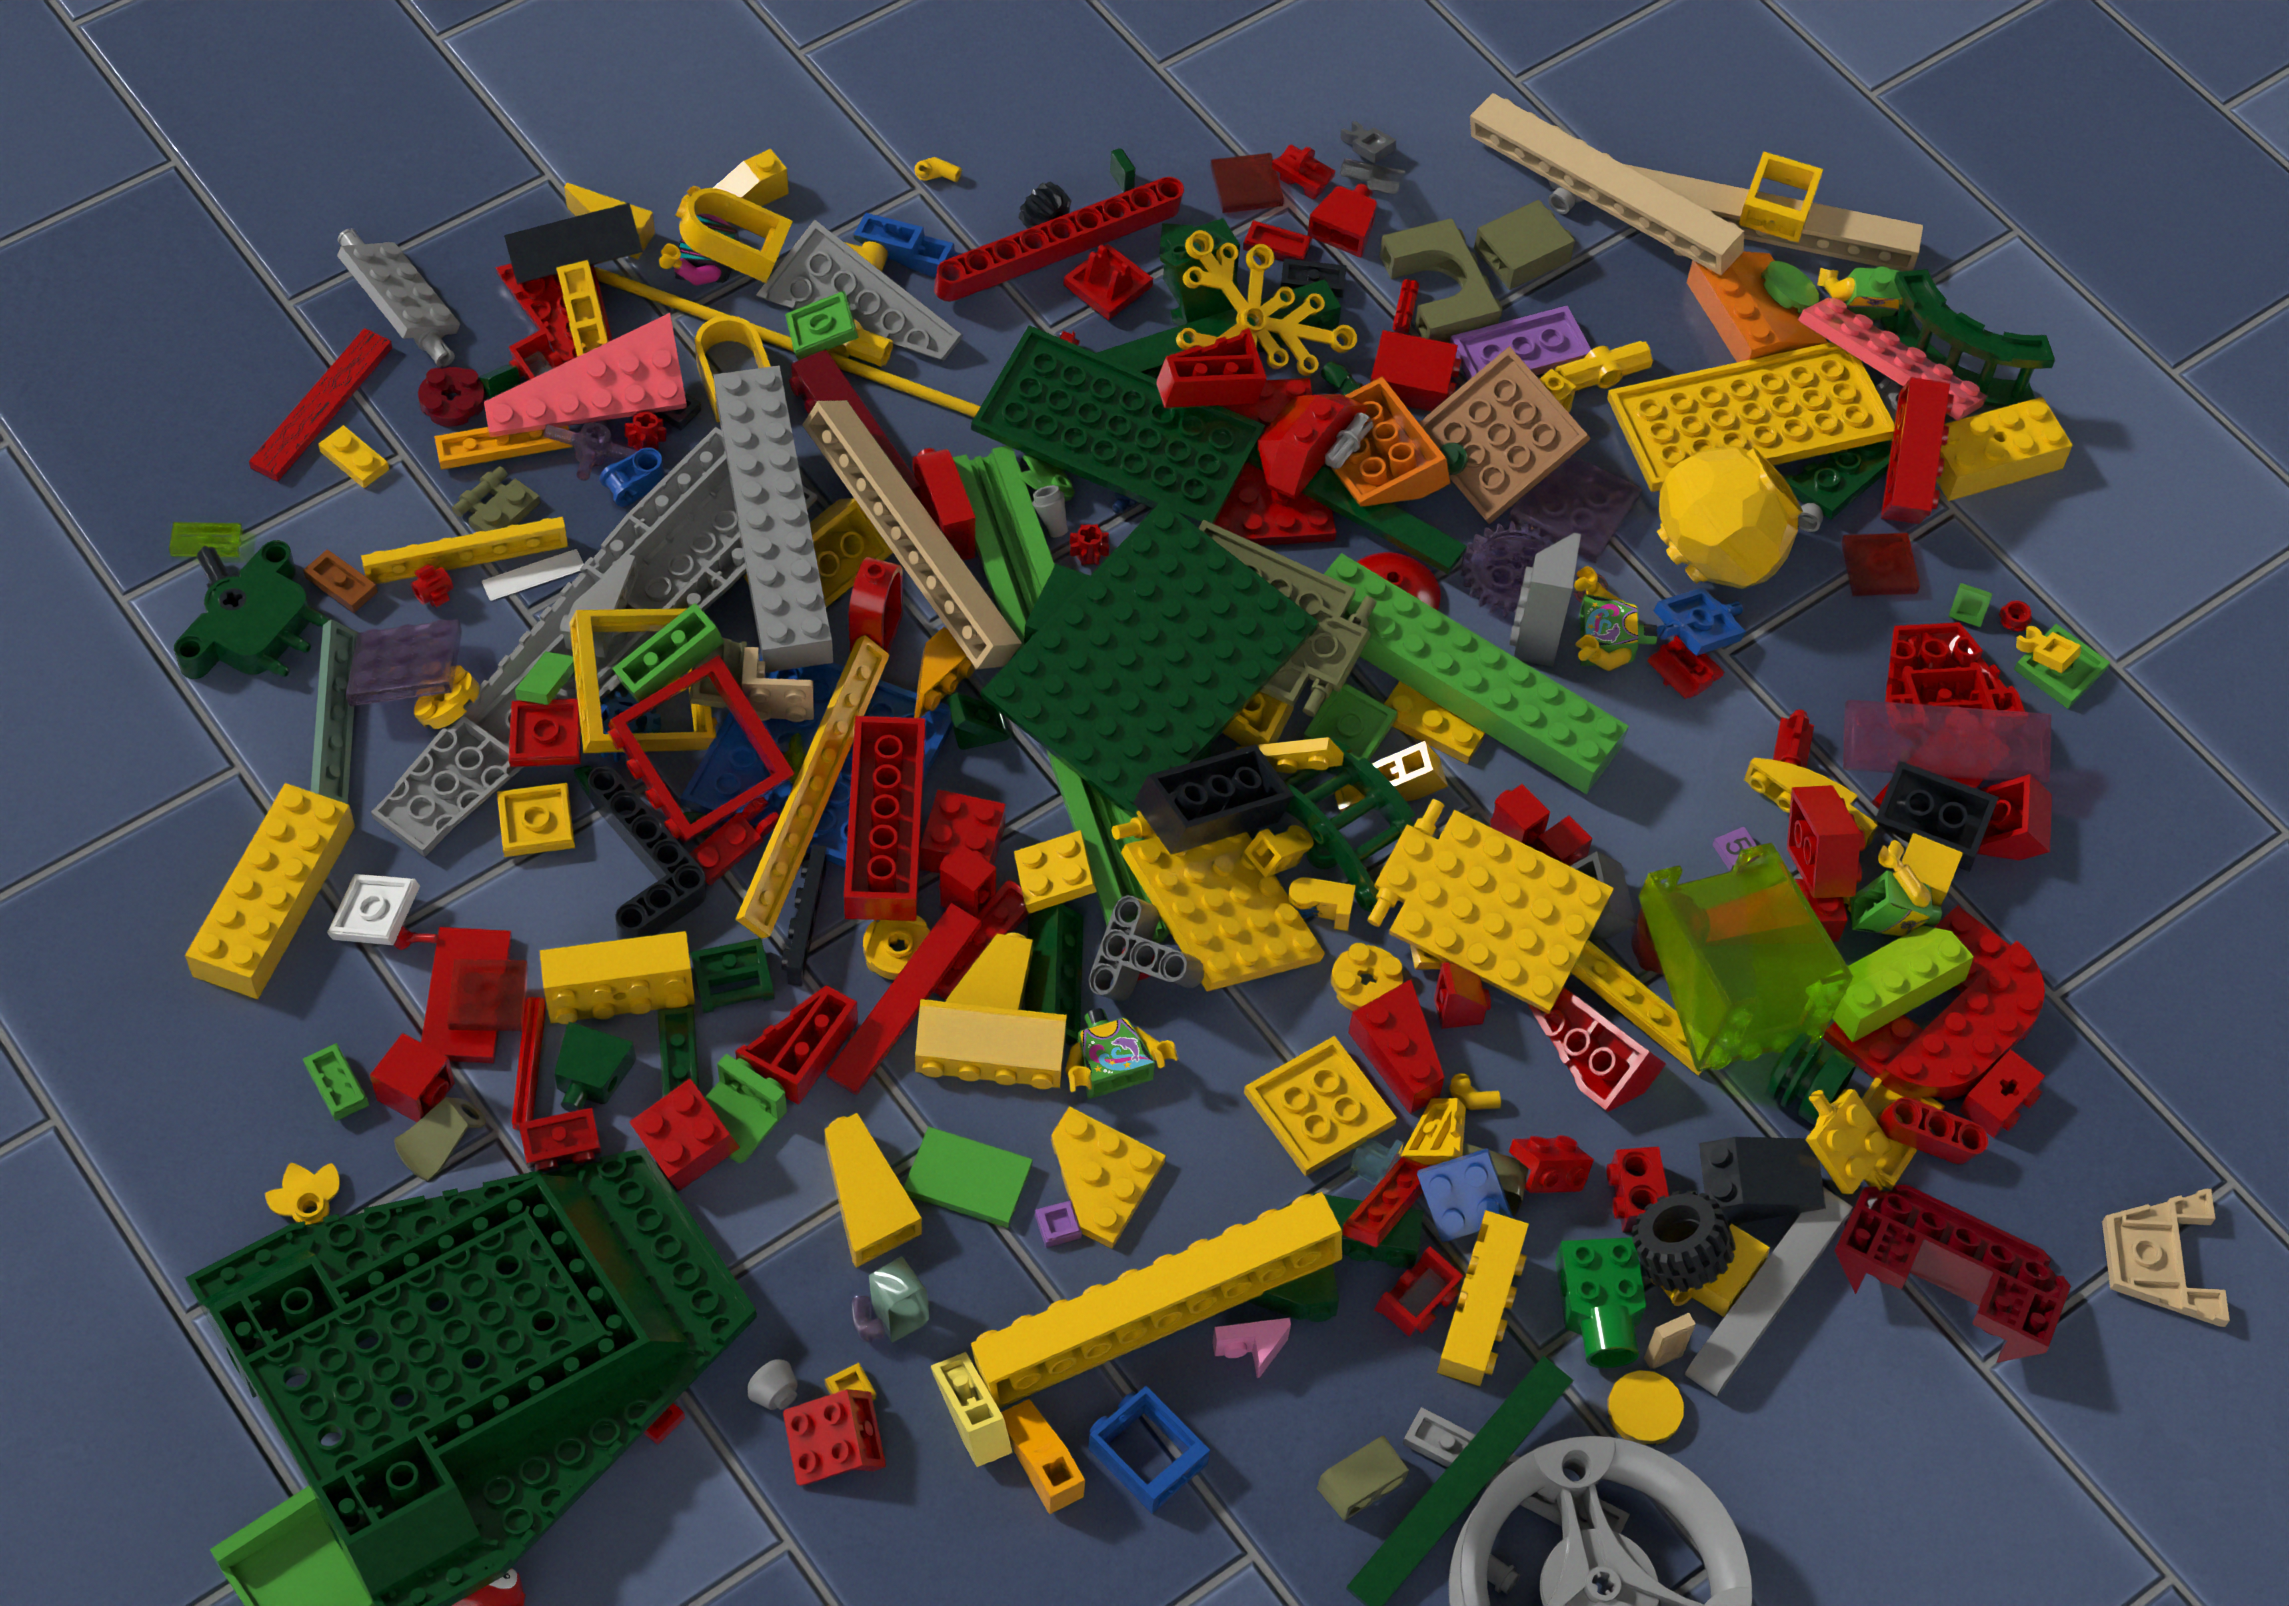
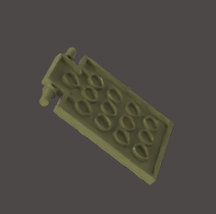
M1203 520L1199 526L1200 530L1319 621V628L1260 691L1294 707L1308 679L1314 681L1310 688L1312 693L1303 708V712L1314 717L1323 700L1328 699L1333 690L1340 692L1371 636L1367 629L1369 626L1368 618L1377 604L1376 600L1365 596L1356 614H1351L1349 619L1346 620L1343 616L1355 596V588Z

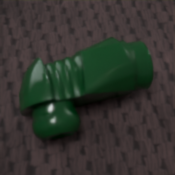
M1333 361L1328 362L1321 371V377L1340 392L1341 395L1345 396L1363 386L1362 383L1358 384L1352 378V375L1345 366L1336 364Z

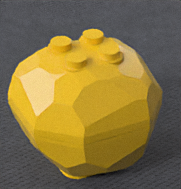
M1718 447L1693 455L1671 469L1660 490L1659 513L1662 523H1660L1661 528L1657 530V533L1663 542L1670 546L1666 549V552L1676 565L1682 562L1687 564L1688 566L1685 568V571L1696 584L1700 581H1709L1744 589L1767 581L1776 574L1787 560L1798 532V515L1803 510L1784 477L1756 448L1753 447L1748 451L1742 447Z

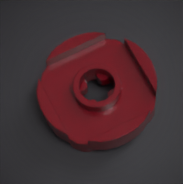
M459 367L430 369L418 390L421 411L430 416L432 422L447 427L468 423V418L475 413L478 416L484 408L486 399L484 386L478 377V373L473 369ZM456 393L460 396H455L454 400H447L446 395Z

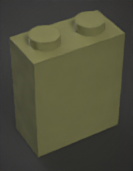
M1538 199L1478 227L1474 249L1506 287L1511 290L1570 262L1575 240L1571 232L1565 230L1557 221L1554 213L1547 209Z

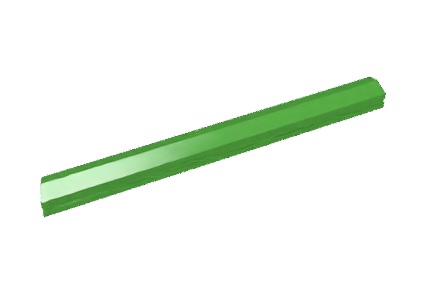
M1002 446L993 448L992 453L988 454L987 457L976 456L973 460H969L967 454L953 457V460L976 517L975 546L996 607L1022 642L1013 655L1015 656L1024 646L1025 624L1055 565L1026 484L1018 477L1021 470L1012 447ZM1046 749L1074 832L1081 830L1085 838L1097 891L1095 893L1108 926L1114 906L1122 897L1127 895L1134 896L1151 903L1121 854L1125 844L1145 839L1144 837L1135 838L1131 836L1116 840L1112 835V827L1128 823L1132 818ZM1137 910V912L1135 913L1134 920L1136 919V917H1137V915H1138V910ZM1160 915L1152 941L1156 943L1163 942L1170 933Z

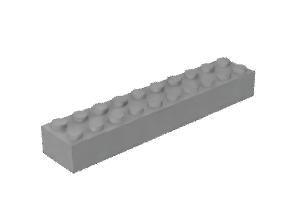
M780 366L713 374L719 420L762 660L766 661V673L833 663L832 638Z

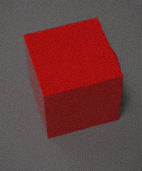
M404 1033L399 1036L370 1074L377 1101L415 1122H418L439 1104L455 1084L449 1058Z

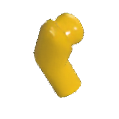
M937 157L919 161L914 168L917 178L924 181L944 177L957 182L962 173V168Z

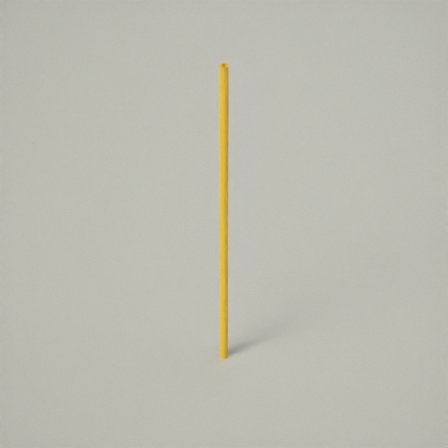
M595 266L598 281L707 321L715 316H731ZM753 324L762 341L794 352L791 337ZM827 351L841 370L973 418L981 407Z

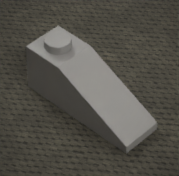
M627 555L573 603L569 615L565 614L560 624V634L564 636L566 649L572 650L569 623L576 610L625 609L638 577L635 556ZM592 632L595 656L606 658L616 632Z

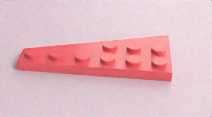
M670 313L485 401L484 406L489 436L495 437L631 417L641 412L658 413L687 408Z

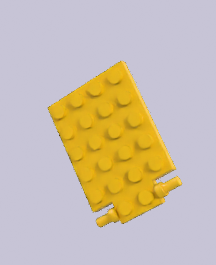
M1432 799L1422 818L1417 819L1414 827L1406 825L1374 886L1379 891L1375 898L1378 901L1367 921L1376 927H1380L1390 907L1394 908L1398 900L1403 902L1404 904L1389 930L1390 935L1446 963L1450 962L1480 976L1482 981L1550 1014L1614 888L1456 810L1453 811L1439 839L1432 837L1437 829L1435 823L1445 805L1436 799Z
M1140 811L1136 812L1138 817L1132 818L1130 822L1112 827V835L1116 840L1131 836L1135 838L1144 837L1145 840L1125 844L1121 854L1151 903L1156 906L1161 919L1181 951L1198 958L1202 962L1204 978L1201 983L1207 992L1315 964L1322 960L1325 952L1298 910L1290 904L1288 895L1276 876L1271 875L1265 878L1244 853V850L1252 842L1247 832L1171 855Z

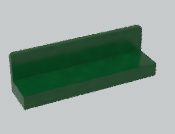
M1062 904L1048 907L1030 916L1028 919V939L1033 940V955L1026 984L1025 1011L1067 1015L1065 1043L1072 1045L1078 1042L1081 1022L1083 915Z

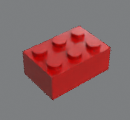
M1833 785L1792 787L1787 851L1813 898L1855 896L1856 884L1860 883L1862 879L1859 853L1864 851L1865 836L1863 831L1859 830L1855 824L1854 815L1848 812L1844 799L1840 798Z

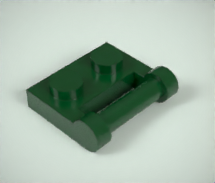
M761 938L691 952V960L703 1014L714 1012V1008L761 998L764 1001L775 999ZM759 977L760 984L713 994L710 992V987Z

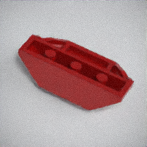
M1341 394L1293 396L1257 440L1268 488L1296 499L1325 463V454L1336 442L1338 432L1345 430L1357 413L1365 414L1368 410L1367 405Z

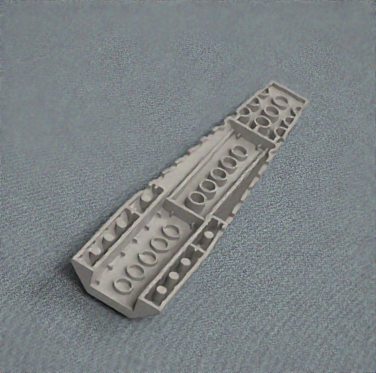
M715 427L622 519L603 541L601 550L595 557H590L580 568L581 573L572 583L568 582L560 591L561 596L552 607L548 606L542 612L540 621L530 632L526 631L519 639L520 644L509 656L505 655L499 662L498 669L488 681L484 680L480 684L479 695L475 702L470 701L463 706L467 712L451 723L447 729L443 728L427 748L395 783V788L371 811L375 821L426 857L450 831L524 767H510L508 761L512 701H519L516 699L515 689L545 651L573 656L572 650L566 649L563 634H560V624L565 614L569 615L573 603L627 555L635 556L638 577L625 609H688L696 603L704 611L746 572V565L723 436L720 429ZM803 486L806 507L808 509L818 498L815 493ZM659 631L616 632L606 658L595 656L600 701L621 683L612 668ZM575 672L553 699L577 698Z

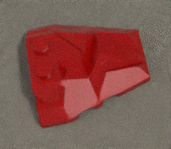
M1960 622L1894 626L1884 708L1892 731L1901 738L1909 739L1914 746H1921L1956 705L1994 736L1995 734H2008L2026 723L2027 715L2017 690L2013 686L2007 688L1999 679L2001 671L1995 664L1990 665V667L1981 657L1982 648Z

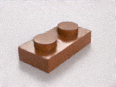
M328 549L303 570L307 580L353 613L378 593L374 582Z

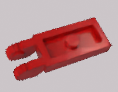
M759 796L744 808L742 813L738 812L689 853L703 869L705 882L709 886L762 843L763 838L775 828L780 817L777 812L768 815L755 829L749 824L751 820L767 807L768 802L764 797Z

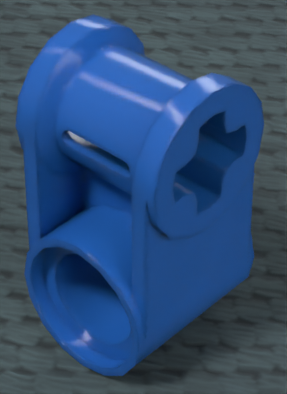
M653 448L640 449L631 456L607 466L601 472L599 481L613 493V500L617 506H628L648 494L666 476L662 456L659 451Z

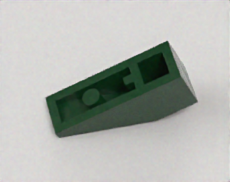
M1333 1264L1266 1290L1262 1295L1246 1302L1298 1320L1309 1319L1311 1322L1326 1321L1332 1316H1336L1339 1304Z

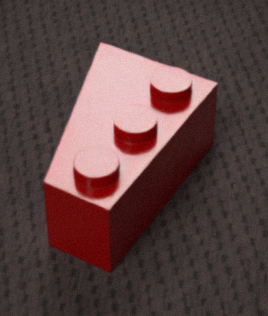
M826 985L792 1009L790 1015L775 1026L771 1024L763 1030V1035L748 1046L744 1044L735 1050L736 1060L741 1058L747 1061L754 1068L755 1072L763 1078L767 1079L770 1077L776 1080L784 1088L786 1099L799 1105L858 1024L857 1001Z

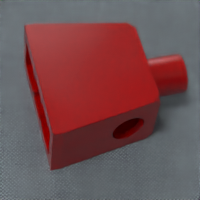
M1358 184L1352 191L1345 187L1337 186L1310 214L1307 236L1361 258L1376 216L1377 202L1371 198L1373 195L1371 188L1365 184Z

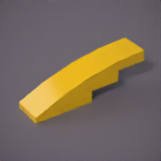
M588 260L556 268L577 356H581L609 342Z

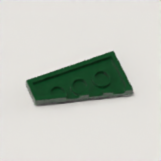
M1892 439L1833 452L1830 454V459L1818 465L1813 462L1805 466L1802 473L1794 477L1789 474L1784 479L1791 487L1797 499L1805 504L1815 503L1820 506L1823 515L1832 520L1888 471Z

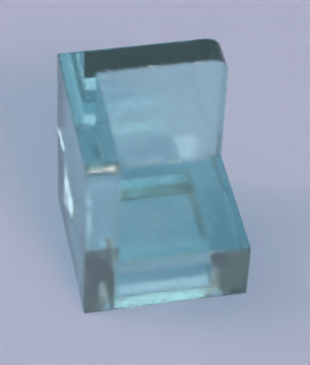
M1368 1138L1362 1149H1356L1350 1173L1377 1186L1400 1159L1403 1142L1396 1139L1391 1149Z

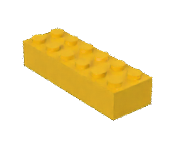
M287 783L283 785L185 954L192 977L259 999L355 828L349 804Z

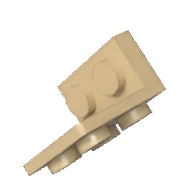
M744 647L742 691L760 720L765 721L770 718L787 719L792 722L813 720V681L765 678L766 661H759V647Z

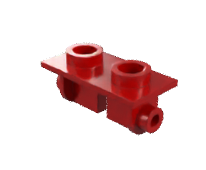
M1798 709L1790 715L1789 719L1781 717L1773 760L1807 768L1814 725L1809 724L1810 719L1806 711Z

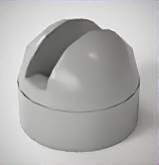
M1815 503L1802 505L1803 512L1798 515L1799 528L1807 532L1817 531L1823 521L1822 509Z

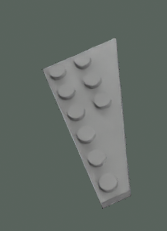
M816 220L811 223L769 277L767 283L756 294L761 299L796 310L845 291L849 299L853 318L861 324L864 330L891 339L894 345L943 362L964 337Z

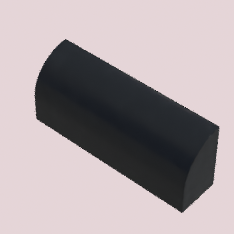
M630 203L504 235L517 285L557 275V267L588 260L590 266L643 252Z

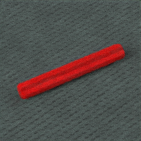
M529 997L525 1002L512 1113V1127L517 1131H520L518 1123L531 1121L534 1117L546 1011L545 1000L541 997Z

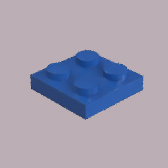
M1489 1148L1436 1164L1417 1172L1442 1243L1478 1232L1485 1210L1513 1218Z

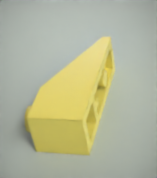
M964 1352L931 1365L932 1373L957 1430L976 1467L1013 1453L1004 1417L967 1353Z

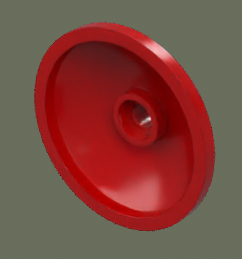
M1392 552L1375 553L1357 561V563L1387 581H1395V583H1391L1438 611L1441 599L1438 581L1429 568L1420 561L1404 554Z

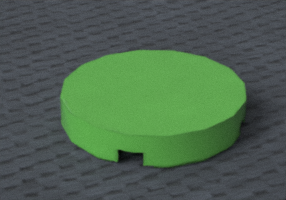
M1772 261L1762 272L1761 278L1766 280L1763 283L1766 291L1784 308L1791 309L1793 306L1798 308L1797 312L1801 314L1804 309L1819 302V293L1815 285L1798 268L1786 262Z

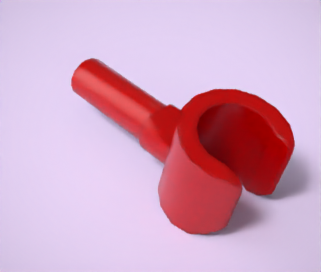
M402 925L393 946L403 950L411 943H437L438 935L410 932Z

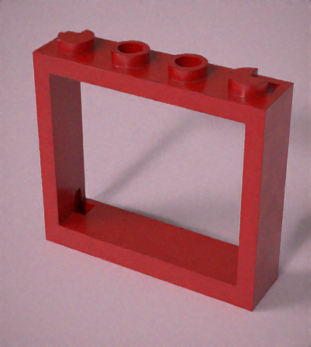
M720 655L615 716L608 725L610 731L607 733L613 740L612 744L617 750L623 748L630 759L626 764L636 780L642 778L649 789L645 791L649 802L655 810L661 808L668 819L664 821L666 828L676 839L680 838L683 844L745 808L759 796L763 797L791 780L795 774ZM709 676L771 776L690 825L627 724Z

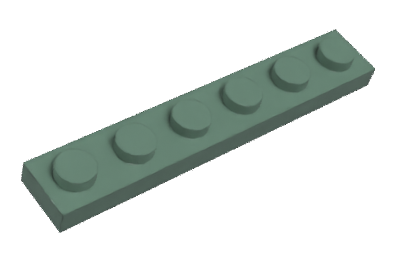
M331 619L323 625L311 792L348 804L359 632Z

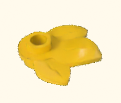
M290 1163L283 1176L282 1188L265 1193L267 1204L277 1215L293 1217L297 1223L305 1221L306 1225L323 1222V1217L328 1216L330 1211L329 1202L335 1197L340 1188L338 1171L333 1163H329L314 1175L304 1167ZM309 1207L317 1208V1210L312 1213H304L305 1210Z

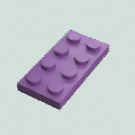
M1568 306L1451 336L1450 339L1451 344L1458 345L1456 358L1462 359L1461 367L1468 381L1509 346L1535 375L1543 374L1550 369L1555 370L1557 366L1583 359L1591 351Z

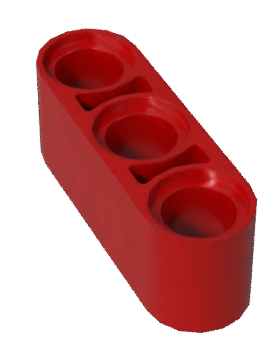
M1902 1097L1882 1109L1876 1118L1877 1124L1887 1138L1954 1164L1968 1162L1981 1154L1988 1146V1136L1982 1126L1912 1098ZM1896 1114L1901 1117L1902 1122L1898 1120ZM1929 1126L1934 1130L1935 1135L1930 1131ZM1962 1139L1967 1143L1968 1148L1963 1144Z

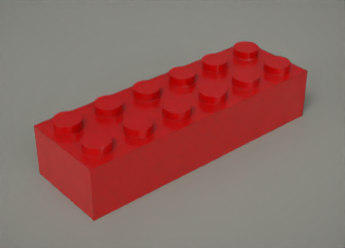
M855 716L844 885L845 919L917 920L926 744L925 718Z

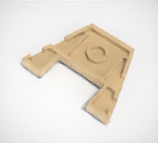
M2203 1189L2187 1197L2180 1195L2169 1198L2167 1202L2150 1206L2147 1204L2106 1215L2102 1225L2110 1289L2220 1327H2226L2230 1321L2226 1290L2186 1287L2178 1224L2212 1225L2215 1220L2212 1190Z

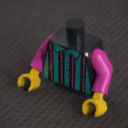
M697 186L690 187L683 198L689 201L692 194L700 190V188ZM710 214L696 215L708 228L739 241L738 231L723 219ZM681 238L678 247L669 243L661 250L660 266L664 269H670L673 266L675 279L687 280L695 286L712 282L724 283L728 281L732 268L691 249L683 238Z

